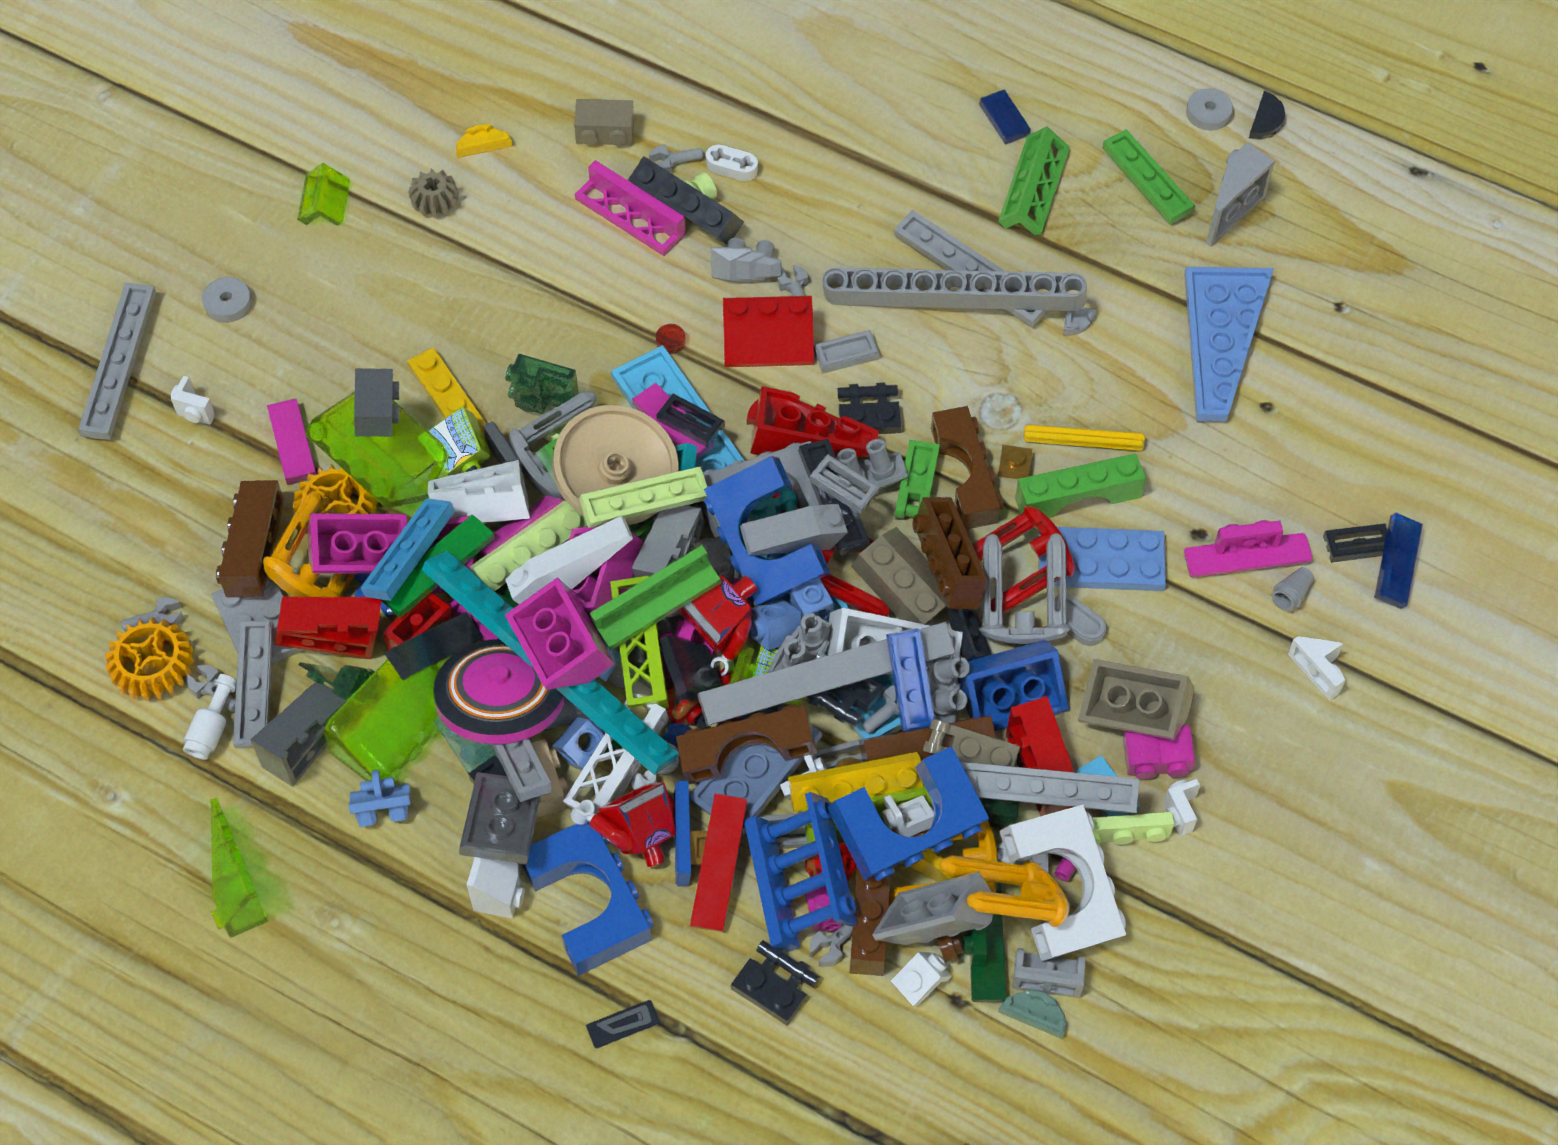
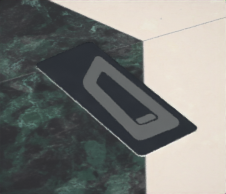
M647 1000L586 1025L594 1048L598 1049L656 1026L660 1021L652 1001Z

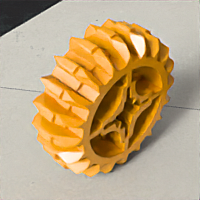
M331 464L327 471L319 467L317 475L308 473V482L300 481V490L295 491L294 513L304 496L312 491H316L321 495L319 514L377 513L378 498L375 494L374 485L372 482H369L365 473L360 474L356 467L348 471L345 464L340 469H335V466ZM352 493L359 497L357 505L351 501L350 496Z
M151 617L149 623L145 624L139 618L137 626L132 627L126 624L127 632L121 633L116 631L118 641L109 642L110 651L105 653L107 661L106 671L110 675L112 684L118 687L119 691L124 695L129 693L130 697L134 700L141 695L143 700L148 702L151 695L155 694L156 698L161 700L162 692L167 691L173 695L174 685L183 686L184 680L182 677L190 675L191 670L189 666L194 665V658L192 656L194 649L192 644L189 643L188 635L184 631L182 632L176 623L170 625L169 621L164 618L158 624L157 620ZM166 644L174 648L172 657L166 655L164 650ZM127 661L133 662L136 669L134 674L126 670Z

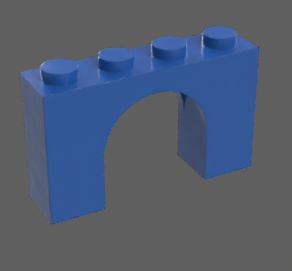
M770 456L704 489L707 495L704 498L706 507L711 515H716L720 524L717 527L719 536L724 544H729L733 553L730 556V560L737 573L741 572L743 577H749L758 589L748 598L750 602L754 601L755 605L770 603L790 593V590L831 574L818 544H809L776 560H769L760 555H748L740 526L747 523L751 511L757 504L792 487L780 458Z
M952 746L923 759L915 767L934 808L932 825L924 835L906 837L891 831L881 820L865 787L835 800L828 807L864 881L875 877L876 881H880L894 874L893 867L903 862L906 867H909L923 860L924 856L922 853L932 848L935 853H938L953 845L951 839L962 834L965 840L982 831L980 825L987 821L989 817Z
M589 821L583 825H572L532 844L527 864H521L535 892L574 874L592 875L603 881L609 888L611 899L607 908L600 916L561 935L563 947L578 976L652 941L650 928L654 927L647 909L640 910L636 902L639 899V895L631 880L626 882L621 874L624 871V867L618 854L610 853L606 846L610 842L589 826Z

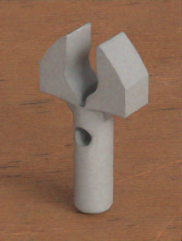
M666 145L657 146L650 152L649 160L672 174L671 168L675 164L703 159L704 154L701 148L672 153L667 151Z
M793 265L795 281L793 282L792 279L787 278L783 267L781 269V276H778L779 290H788L792 296H805L802 286L808 285L806 271L797 265Z
M169 597L156 599L157 606L152 612L124 619L121 621V627L127 632L126 624L135 627L138 625L139 618L146 624L149 623L151 617H154L158 624L165 618L169 621L170 625L175 623L179 625L184 619L181 611L171 615L165 614L168 611L180 609V603Z
M198 665L199 673L206 677L208 683L196 682L188 674L187 683L189 690L197 699L203 694H209L213 697L217 689L214 681L218 679L220 673L213 666ZM229 694L224 707L230 712H234L236 699Z
M894 685L884 691L883 698L887 701L886 705L863 722V729L867 733H872L891 716L899 714Z
M843 924L832 935H823L818 931L811 939L810 957L820 948L830 946V952L819 960V966L829 967L836 965L843 959L840 945L852 935L853 926L850 927Z

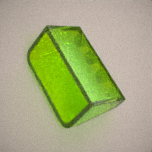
M355 391L311 420L305 435L386 509L428 499V481L438 479L447 460V452L444 445L400 405L399 424H393V437L355 436Z
M387 659L328 721L324 734L332 756L365 781H371L372 771L379 770L381 779L393 777L395 782L401 773V769L409 761L412 762L417 759L422 752L423 746L429 739L437 737L444 728V723L436 711L433 695L434 681L441 666L436 664L403 681Z

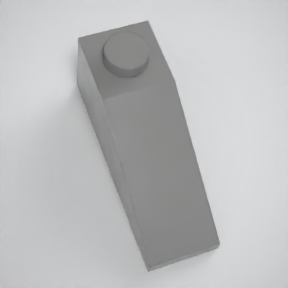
M839 504L808 506L747 522L740 526L748 555L794 552L809 544H818L821 550H830L848 533Z

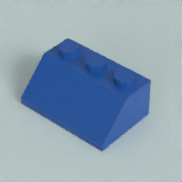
M1046 640L968 661V674L963 678L958 677V683H961L960 690L967 697L965 707L969 717L992 716L994 731L1007 728L1011 707L1048 696L1054 714L1069 710L1058 650Z

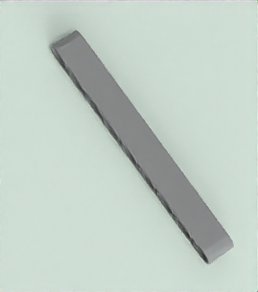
M831 268L822 277L825 298L834 305L1075 311L1081 309L1087 300L1086 280L1077 273ZM835 284L842 285L839 288H831V286ZM863 285H870V286H871V287L868 288V289H861V288H860V287L863 286ZM892 286H900L897 290L889 289ZM924 286L930 287V289L925 291L919 290V288ZM951 287H958V288H960V289L957 290V291H949V290H948V289H950ZM980 288L990 289L987 292L978 291ZM1013 288L1019 290L1015 293L1008 292L1009 289ZM1041 289H1046V290H1048L1049 292H1047V293H1039V292H1037V291H1039V290H1041ZM1077 290L1079 293L1069 294L1068 291Z

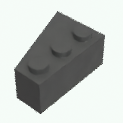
M317 680L250 739L261 767L293 787L352 716L353 711L349 699Z

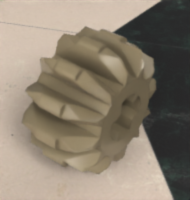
M432 168L430 173L425 174L420 171L419 178H412L411 187H409L408 191L415 211L420 210L423 217L431 213L436 218L437 213L440 212L447 215L448 208H455L456 200L458 199V189L453 177L447 176L444 170L435 173Z

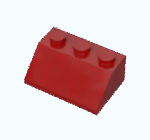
M812 296L723 298L725 367L814 365Z

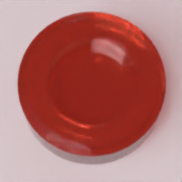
M666 324L657 330V347L663 345L669 354L678 353L684 348L686 343L685 332L680 326Z

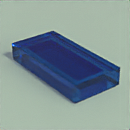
M1005 89L980 98L979 105L1004 144L1030 135L1031 128Z

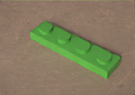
M1127 129L1103 141L1102 149L1170 225L1194 213V203Z

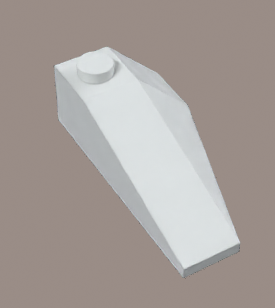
M620 516L529 559L505 579L512 599L521 604L557 577L572 590L633 539L626 520Z
M840 608L830 612L829 623L832 626L827 639L830 641L827 647V654L829 656L887 639L886 634L916 628L922 629L929 627V625ZM948 630L955 650L953 658L959 657L963 632Z
M474 857L467 881V889L473 911L513 919L515 908H521L525 889L521 888L519 863Z

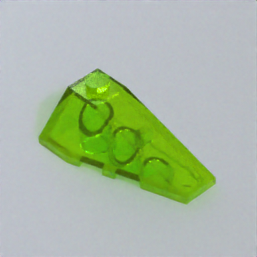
M217 797L210 799L212 897L217 909L212 910L211 913L218 930L225 927L229 937L232 938L265 924L268 920Z

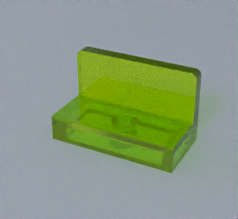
M321 163L308 172L305 176L297 220L308 225L321 216L337 226L342 224L350 179L325 163Z

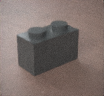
M355 368V436L393 437V424H399V405H393V400H399V381H393V369Z

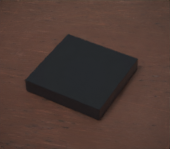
M668 635L659 640V646L679 697L699 701L698 693L722 686L716 668L711 667L712 658L707 645Z

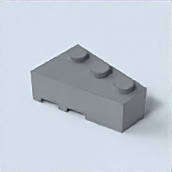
M684 505L656 513L654 524L632 566L634 578L650 577L696 549L705 524L701 508Z

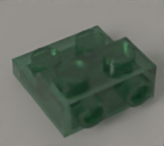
M518 354L515 363L510 364L507 368L505 380L511 382L508 397L514 399L515 407H519L525 412L544 414L547 405L553 408L558 407L579 394L575 369L523 354Z

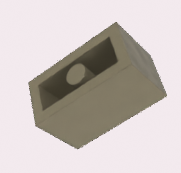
M576 99L574 122L576 144L632 145L634 131L633 100Z

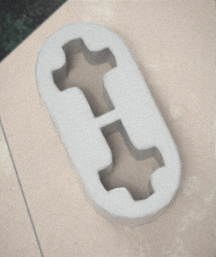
M713 145L706 151V166L709 171L715 174L745 182L751 181L758 174V160L751 153L724 145Z

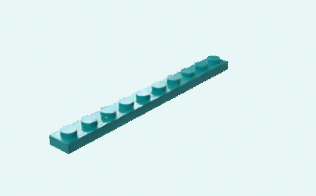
M448 551L440 553L424 562L422 571L533 668L505 614L513 609L507 602ZM595 679L585 684L556 688L652 774H657L675 762L679 753Z

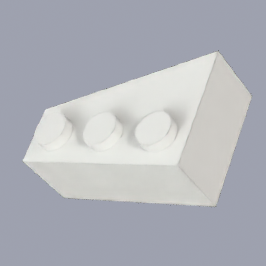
M519 460L428 481L429 499L451 501L456 510L451 518L471 516L473 514L482 523L530 519L528 494Z

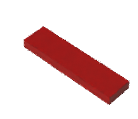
M714 793L690 927L722 933L724 931L747 799Z

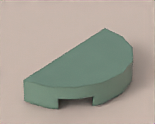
M1027 989L1026 992H1019L1007 997L1000 1006L999 1013L1063 1039L1066 1025L1063 1012L1057 1005L1058 1002L1045 992Z

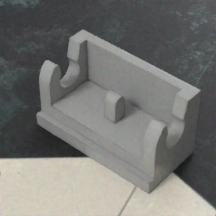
M1017 948L1012 989L1023 991L1033 989L1045 992L1046 994L1080 998L1084 987L1086 957L1079 956L1077 960L1055 957L1041 961L1040 955L1024 953V949Z

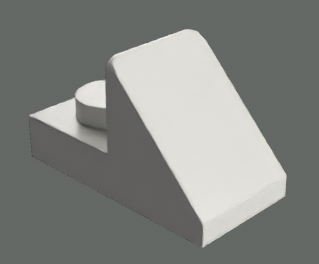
M1298 636L1293 639L1288 655L1329 701L1340 694L1345 683L1341 670L1336 665L1331 664V662L1338 658L1343 644L1335 641Z

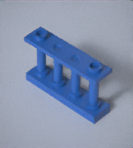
M812 792L805 794L808 810L773 824V822L757 816L744 820L771 947L783 948L788 952L800 947L798 940L799 931L831 918L834 919V922L850 927L857 925L855 918L856 904L849 892L833 819L828 810L831 803L828 798ZM812 823L816 841L785 854H779L777 845L779 836ZM819 854L823 872L787 887L784 876L785 868ZM826 886L830 904L794 919L791 908L792 899Z

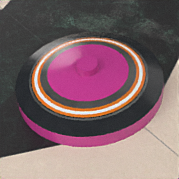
M500 639L481 641L453 654L439 669L433 686L435 708L442 722L457 735L486 744L517 742L540 733L558 717L565 702V696L556 688L549 690L544 688L536 671Z

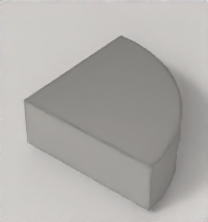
M1082 307L1079 310L1066 311L1063 336L1076 335L1087 330L1094 321L1096 309Z

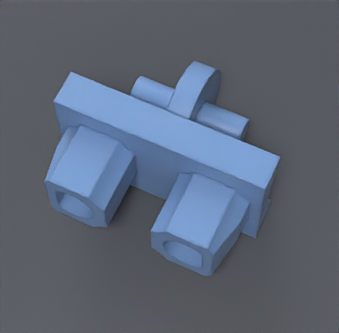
M373 770L371 781L360 782L361 790L350 792V814L355 813L360 827L377 823L376 810L388 808L390 821L395 822L408 819V805H410L411 798L409 783L395 785L393 777L381 779L379 770Z

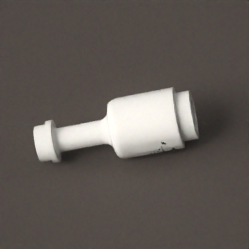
M220 674L218 679L214 681V685L217 687L215 694L207 709L200 708L196 711L183 739L185 743L183 747L184 752L203 760L208 759L209 754L214 753L226 726V719L221 715V710L229 692L233 693L236 691V679Z

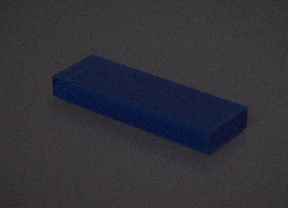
M1397 512L1390 516L1374 598L1399 609L1407 606L1423 526L1422 523Z

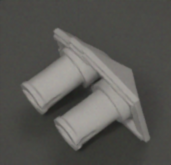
M737 237L728 241V247H711L712 278L752 283V281H765L766 278L781 276V260L772 257L775 250L774 244L768 240L759 241L756 245V251H753L752 248H746L745 242Z
M875 439L867 444L866 449L870 459L860 461L859 463L856 458V452L853 449H843L837 454L839 462L879 486V489L889 487L908 477L900 451L888 454L885 441L882 439ZM850 482V484H851L852 486H854L855 488H857L858 490L864 491L863 489H861V488L858 487L857 485H855V484H853L852 482Z
M814 613L804 615L801 620V626H798L791 636H786L767 673L827 656L825 652L830 643L827 639L832 624L821 619L819 616H815Z
M952 654L926 663L934 716L936 720L946 723L956 721L957 710L963 709L967 703L966 694L960 690L961 683H958V677L963 678L968 674L969 663L963 657L953 658Z

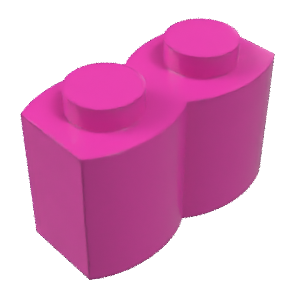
M1183 725L1175 740L1124 731L1123 746L1127 775L1136 776L1138 779H1150L1158 773L1168 774L1170 777H1183L1188 772L1193 771L1195 757L1190 726Z

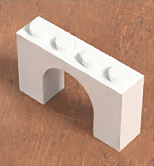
M1084 805L1016 823L1000 830L1010 863L1040 854H1057L1069 860L1076 867L1082 880L1083 893L1080 904L1070 916H1067L1063 924L1059 927H1052L1047 922L1031 928L1041 961L1126 935L1125 917L1122 911L1117 908L1114 899L1115 887L1111 878L1106 875L1103 865L1104 854L1101 847L1096 844L1092 832L1094 829L1093 820L1090 814L1085 811Z

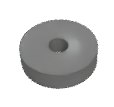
M1211 88L1200 89L1190 96L1186 115L1188 120L1197 128L1208 131L1218 130L1226 126L1230 121L1233 105L1230 98L1219 90Z
M231 277L213 281L206 287L202 295V302L207 315L211 319L222 323L241 319L248 313L252 304L250 292L246 284L239 279Z

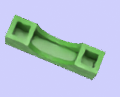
M1134 453L1020 478L1017 482L1015 500L1020 514L1024 512V506H1034L1041 510L1048 518H1052L1066 505L1083 498L1103 497L1112 504L1141 498L1146 477L1138 456Z

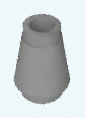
M1301 567L1277 583L1272 593V600L1275 605L1285 611L1298 608L1314 580L1312 572L1307 568Z

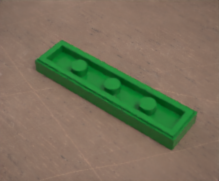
M472 514L423 555L391 601L382 600V602L401 618L439 586L422 571L426 560L448 551L464 565L495 539L494 533Z

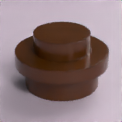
M958 935L938 937L937 941L945 962L954 960L955 963L960 961L958 954L964 951Z

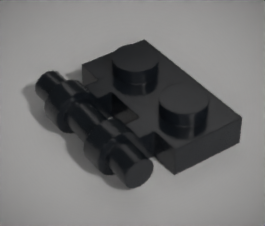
M885 382L876 383V386L849 384V387L837 388L838 399L850 400V404H839V418L847 416L878 430L879 434L901 433L899 401L887 402L886 398L898 396V385H886ZM859 398H876L877 403H860Z
M870 678L806 698L816 708L823 707L833 713L834 718L842 723L846 721L856 727L862 715L853 711V709L857 708L867 714L882 697L885 686ZM832 693L844 701L840 703L828 695Z
M762 940L756 952L766 957L765 961L761 965L750 958L731 983V990L788 1026L807 999V994L799 990L798 987L804 982L814 988L820 976L810 970V965L803 961L797 962L786 955L785 949L771 947V944ZM777 965L791 974L787 981L773 973Z

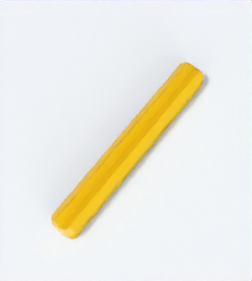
M1026 424L1023 436L1026 442L1137 451L1143 450L1145 442L1144 434L1137 432Z

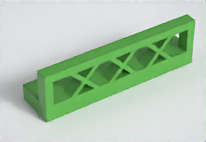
M1048 126L1027 135L998 220L1004 228L1021 223L1035 236L1042 233L1070 148ZM1051 144L1059 150L1056 158L1053 156ZM1044 164H1047L1050 173L1049 179L1046 178L1043 169ZM1037 186H1040L1043 195L1042 201H1039L1038 194L1036 191ZM1031 207L1036 217L1035 222L1027 216Z
M701 545L592 611L590 616L594 627L611 651L721 584V579L709 563L708 554Z

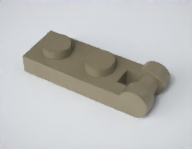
M932 719L930 725L932 733L929 742L925 741L923 751L936 754L947 749V747L941 745L944 735L948 734L952 736L949 747H953L960 762L1014 767L1020 746Z

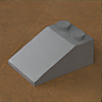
M1248 142L1239 150L1234 149L1226 160L1227 168L1221 180L1222 185L1206 242L1210 247L1266 196L1275 161Z

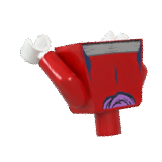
M720 575L721 584L667 616L677 617L682 614L717 654L722 651L723 655L711 662L712 668L717 667L720 661L725 664V671L721 676L733 670V660L737 658L746 644L752 626L751 607L745 600L758 589L747 576H744L732 586L724 576Z
M649 770L645 771L643 775L637 773L631 781L634 790L598 808L599 813H594L595 807L590 800H583L579 808L574 807L571 812V819L575 823L583 825L589 821V826L607 839L624 855L642 853L647 867L658 865L666 860L660 843L674 836L676 832L674 826L675 801L667 793L664 782L654 783L656 774H652Z

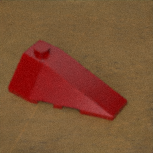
M761 386L752 430L751 454L760 455L769 451L773 453L785 449L793 443L801 444L808 441L813 443L829 439L836 457L841 450L847 448L855 450L857 457L869 456L866 446L870 441L878 439V430L847 416L838 418L825 412L827 407L818 403L815 407L800 401L801 396L793 392Z

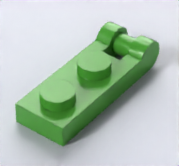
M909 440L905 460L908 477L901 480L895 510L896 518L914 517V515L918 514L922 497H930L940 444ZM907 500H919V505L907 504Z

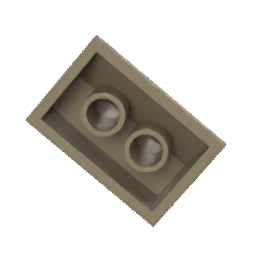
M897 527L876 539L858 555L851 565L857 574L900 620L928 625L947 607L944 597L939 594L936 578L930 572L929 561Z
M1094 659L1078 721L1175 740L1188 718L1195 687L1189 676Z

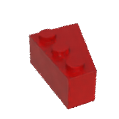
M282 597L274 645L371 659L378 630L382 599L369 597Z

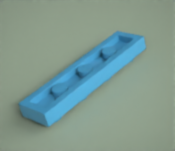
M427 498L424 500L361 586L365 597L392 600L456 511L451 501Z

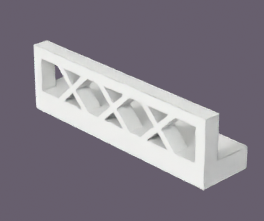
M633 692L634 698L642 697L639 694ZM626 700L625 703H624V705L628 708L627 700ZM657 704L643 706L650 711L642 721L660 735L669 721L666 709ZM605 733L563 800L564 804L572 809L574 807L579 808L581 803L575 801L579 792L582 789L594 786L596 798L592 803L595 807L594 813H599L598 808L623 795L640 768L641 763L624 748L613 751L611 743L613 738ZM607 747H608V748H609V752L604 754V752L606 751V749H607ZM621 756L619 761L616 763L615 757ZM611 759L614 769L610 775L596 779L594 768L597 763ZM591 775L592 780L587 781V779ZM604 784L599 791L598 785Z

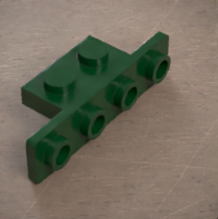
M1000 882L997 884L996 893H1001ZM994 914L992 922L987 927L981 930L971 929L969 934H964V955H970L971 1000L973 1002H1004L1006 999L1002 915Z

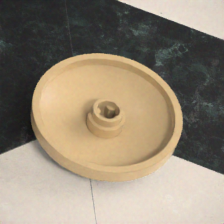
M603 405L581 412L563 428L553 451L552 472L562 497L575 511L584 516L579 501L581 494L678 472V457L674 444L667 432L650 416L626 406ZM657 512L625 520L627 525L644 521Z

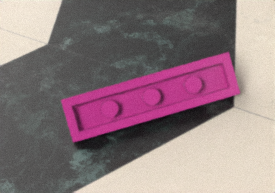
M595 160L588 167L589 180L575 193V200L662 256H665L686 235L685 216ZM595 188L604 194V198L591 199L586 195ZM620 204L626 208L624 213H613L608 210L609 205ZM644 219L648 222V227L636 228L631 225L630 220ZM665 233L670 238L662 245L653 239V234Z

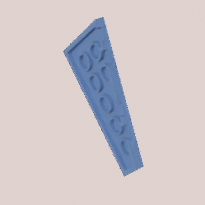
M1186 267L1184 277L1196 421H1227L1274 268Z

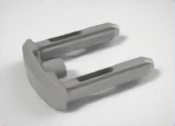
M591 391L581 392L520 430L516 428L511 430L509 435L510 446L522 463L524 475L545 496L563 499L549 473H546V468L537 454L533 455L530 451L529 445L569 422L581 412L590 409L596 401V395Z
M1057 533L1052 534L1047 543V625L1045 627H1035L1034 612L1025 611L1015 612V628H1007L1003 626L1002 544L997 535H988L983 544V570L988 581L983 592L984 625L979 628L982 635L994 640L1018 644H1032L1043 640L1051 641L1066 636L1071 627L1066 624V544L1062 536ZM992 577L995 578L994 612H991L990 579ZM1055 577H1058L1059 579L1058 611H1055L1054 609Z

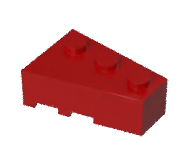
M1048 696L1011 707L1005 737L1008 743L1020 746L1016 758L1018 767L1074 773L1069 753L1063 742ZM1035 804L1040 816L1072 808Z

